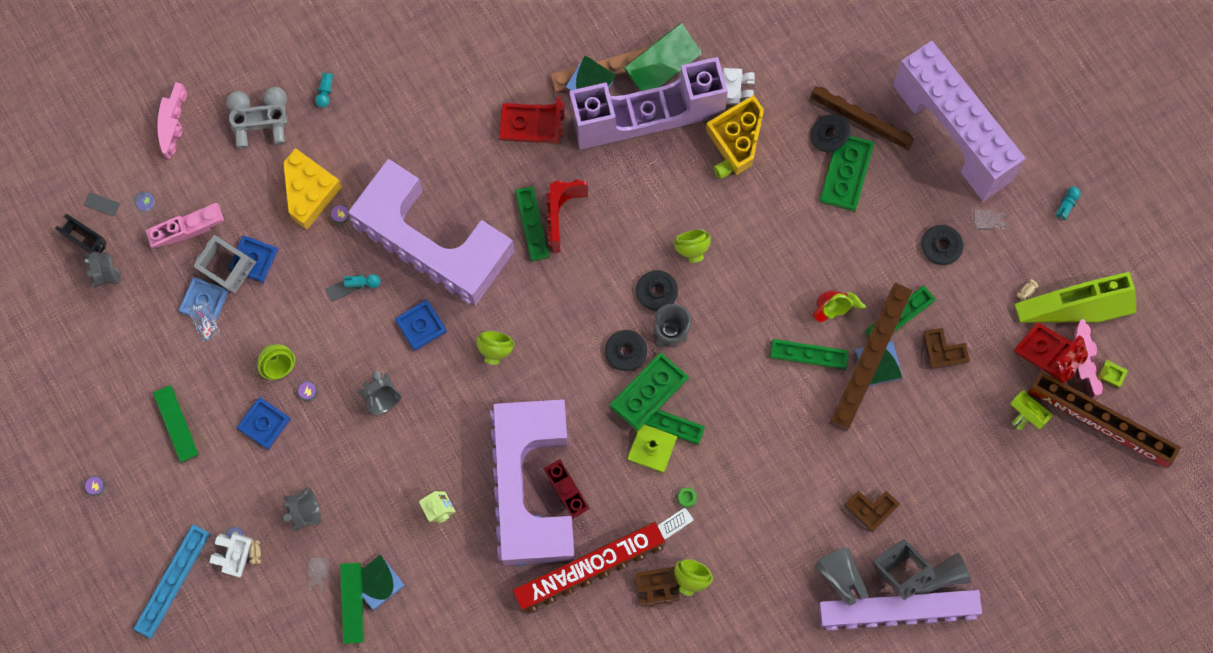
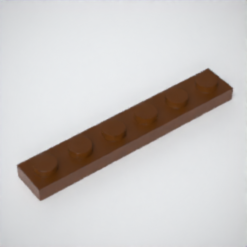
M815 85L810 98L907 151L912 146L914 138L908 132H901L893 124L883 122L876 115L862 111V108L858 105L847 103L843 97L834 96L824 87Z

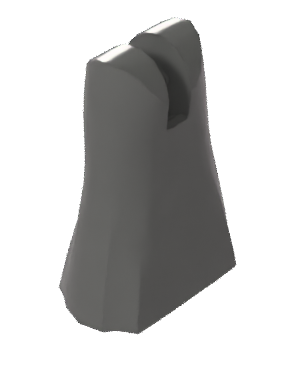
M843 547L819 559L815 564V569L829 582L848 606L856 603L851 592L852 589L860 600L868 597L866 587L849 548Z
M956 553L934 567L933 571L936 578L930 584L918 590L917 593L926 594L945 586L971 583L968 569L960 554Z

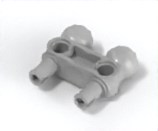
M279 87L269 88L265 92L263 99L266 106L249 108L250 99L242 91H234L227 97L226 105L230 110L229 121L231 123V131L236 135L237 149L248 148V131L273 129L275 145L285 144L284 128L287 126L288 117L285 107L287 95L283 89ZM281 113L279 119H273L274 114ZM239 117L244 118L242 123L236 124V120Z

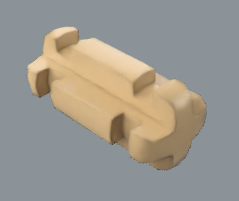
M1030 279L1028 281L1030 283H1026L1020 290L1021 293H1017L1020 300L1025 301L1027 300L1026 298H1029L1034 293L1035 288H1038L1036 281Z
M252 540L249 550V558L251 559L249 562L253 565L261 563V560H259L261 558L258 545L260 544L259 540Z

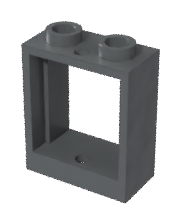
M902 539L873 560L877 573L903 600L913 596L918 590L930 584L936 578L932 566L905 539ZM910 558L921 571L902 585H899L888 572Z

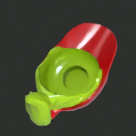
M830 290L819 295L817 298V309L814 311L813 317L817 322H824L827 319H833L835 316L847 313L851 307L861 310L865 309L866 306L854 293Z

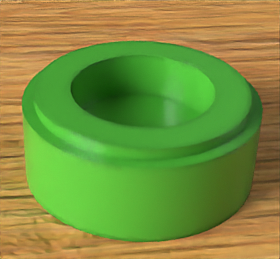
M688 487L681 489L677 496L678 503L684 508L694 506L697 501L696 492Z

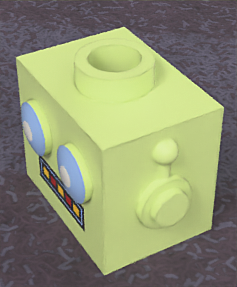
M434 491L419 501L429 522L443 523L450 518V515L456 512L446 492Z

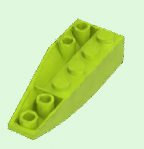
M1130 272L1070 286L1015 304L1020 323H1078L1082 319L1085 320V323H1099L1137 313L1135 287Z

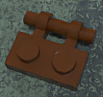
M674 567L635 573L638 594L645 592L647 594V598L639 599L641 607L649 606L650 608L655 607L656 604L666 603L668 605L674 601H680L679 593L671 594L670 588L678 587ZM664 589L665 595L653 597L652 591Z

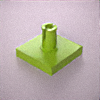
M1024 389L1010 403L1020 412L1012 421V424L1016 426L1022 420L1016 427L1018 430H1022L1029 421L1040 430L1053 416Z
M644 425L637 432L627 461L664 474L677 436Z

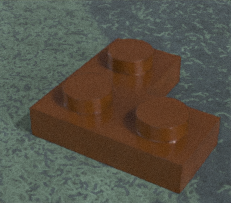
M943 328L925 330L923 332L931 369L970 362L966 343L947 346Z
M859 490L844 504L872 533L900 505L887 491L872 504Z

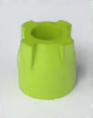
M728 160L713 166V170L720 180L733 173V167Z

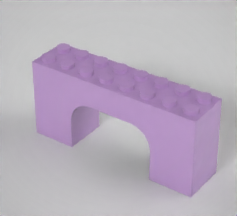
M930 41L903 59L893 87L914 114L928 107L955 140L965 158V164L960 173L982 201H985L1011 183L1026 158L935 43Z
M715 57L681 65L680 78L675 82L628 95L610 96L607 82L569 91L571 118L579 149L711 120L725 112L728 91L719 58Z
M388 159L349 210L348 214L350 221L353 223V228L360 233L364 231L373 242L377 243L379 241L390 253L394 251L402 261L412 263L417 271L422 274L424 272L427 273L432 281L437 284L441 282L445 285L447 291L452 294L456 292L461 296L460 299L476 306L515 252L513 240L481 220L461 246L454 249L440 247L404 222L406 213L423 190L419 178Z
M565 400L494 404V410H490L492 426H495V429H491L493 445H496V448H492L494 464H497V468H493L495 483H498V487H494L496 502H499V506L495 507L497 522H500V526H496L498 541H501V546H497L499 561H502L504 566L571 562L575 560L572 517L539 518L531 515L524 507L522 464L525 456L536 448L568 446Z

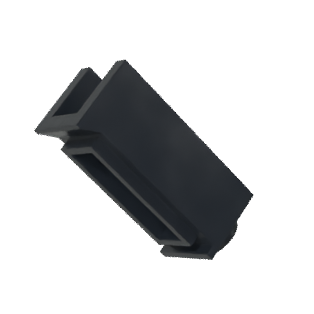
M67 213L64 217L68 221L64 227H55L60 235L89 253L99 252L101 254L106 248L107 242L101 235ZM75 227L96 240L91 248L70 235Z

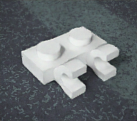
M724 68L723 76L728 91L726 106H736L740 101H744L754 95V90L741 91V84L754 85L755 73L748 72L742 74V69Z
M235 533L232 534L231 538L220 534L217 536L215 544L228 547L226 557L215 552L214 555H211L209 563L223 566L221 572L241 577L253 539Z

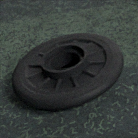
M830 114L820 118L811 130L813 145L823 152H833L840 149L846 144L850 136L848 121L837 114ZM834 129V135L827 137V131Z
M937 225L930 228L924 234L922 250L931 262L939 265H948L955 262L961 256L963 240L954 228L946 225ZM943 240L947 243L948 247L940 249L937 243Z
M653 270L647 272L639 279L636 294L643 306L657 311L660 307L675 302L678 295V286L675 279L669 273ZM660 286L663 291L661 294L655 295L652 293V288Z
M618 331L606 343V358L616 369L622 371L634 370L641 366L646 359V342L640 334L634 331ZM629 346L632 352L629 355H623L621 348Z

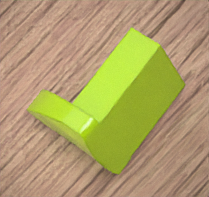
M1106 359L1098 372L1097 379L1119 389L1128 370Z

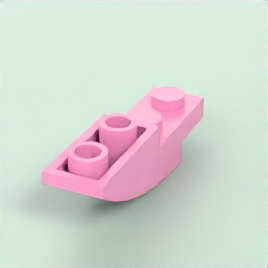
M175 82L170 99L162 97L158 114L159 143L162 153L168 160L175 154L177 148L176 141L182 135L183 128L178 119L181 115L182 102H185L187 98L185 87Z
M214 203L184 217L177 216L146 230L150 246L155 248L183 241L210 231V227L224 222V218L219 204Z
M1082 319L1076 325L1072 342L1079 335L1082 336L1087 348L1088 358L1084 364L1076 369L1074 375L1077 384L1085 382L1090 398L1095 399L1103 391L1102 383L1095 374L1097 372L1094 362H1091L1097 355V346L1091 340L1089 325Z

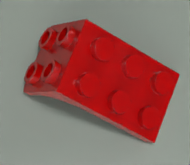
M557 96V101L548 105L502 103L500 141L560 144V137H564L565 102H561V96Z
M580 179L573 180L572 182L557 180L549 183L550 193H546L548 229H551L548 230L549 247H553V253L561 252L559 212L562 205L572 198L588 197V182Z
M1039 322L1036 323L1014 349L1015 354L1062 383L1072 378L1076 369L1084 364L1088 358L1087 348L1082 336L1079 335L1071 342Z

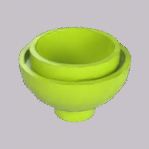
M691 230L678 235L673 245L680 255L689 258L690 263H696L704 259L703 254L710 246L711 236L705 230Z
M485 331L476 338L478 350L485 356L484 361L491 365H498L500 359L507 357L513 351L515 345L510 336L495 331Z
M281 344L267 345L263 348L257 359L259 373L262 377L269 380L285 377L295 365L294 353L287 346Z
M685 559L678 561L675 566L674 573L680 585L679 591L684 595L692 596L694 592L703 591L713 581L710 570L695 560Z

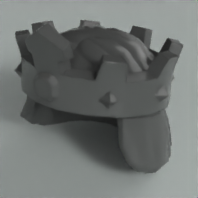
M85 253L87 275L93 280L90 282L92 287L104 286L107 283H120L121 273L117 268L113 267L112 257L109 253Z
M666 304L660 307L656 312V323L653 329V334H656L658 337L656 343L658 347H664L666 344L676 347L679 342L687 340V333L692 325V316L682 305Z
M374 371L371 376L374 381L370 383L366 381L363 384L365 389H358L357 391L366 403L368 413L371 416L385 413L397 405L402 398L401 393L394 388L389 374L385 373L384 378H381V372Z
M307 487L298 494L283 496V499L287 501L284 502V508H286L287 513L283 514L282 520L287 523L290 521L294 523L291 527L295 532L301 528L304 529L307 525H318L321 523L319 506L310 488Z

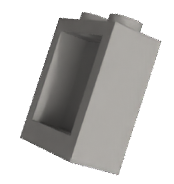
M214 235L208 240L202 254L196 258L193 267L228 290L236 293L256 261ZM220 245L241 257L226 281L206 269V266Z

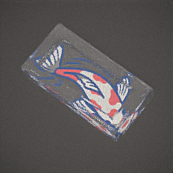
M206 300L187 307L202 343L221 335Z

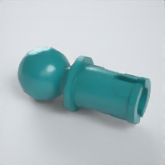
M325 72L322 73L320 87L317 88L320 94L316 96L315 103L320 108H325L330 103L327 94H332L330 89L334 75L331 73H327V75Z
M1072 186L1067 189V197L1062 198V204L1055 213L1057 218L1060 219L1062 215L1061 220H1066L1072 207L1076 206L1074 201L1081 197V191L1078 187Z
M361 274V276H344L345 288L362 287L364 289V285H367L369 288L374 289L381 283L380 277L377 274H370L367 278H364V274Z

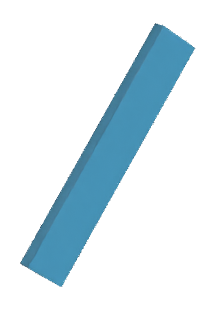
M192 524L133 630L150 639L153 638L211 535L209 532Z

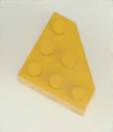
M752 95L706 124V132L725 160L729 161L736 176L750 168L754 160L764 108L755 95Z
M295 148L283 162L288 211L292 220L307 230L341 190L342 185L339 179Z

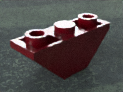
M561 459L543 468L554 491L572 519L590 510Z

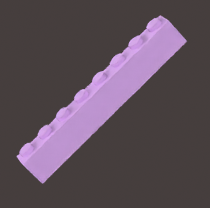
M979 590L918 594L910 596L906 600H903L900 596L865 598L863 600L855 599L856 603L848 606L843 600L825 601L818 604L821 628H826V631H836L838 627H846V630L858 629L859 625H866V628H876L878 624L892 627L897 626L899 622H905V625H916L917 621H925V624L937 623L938 619H945V622H955L957 618H965V621L977 620V617L982 614Z

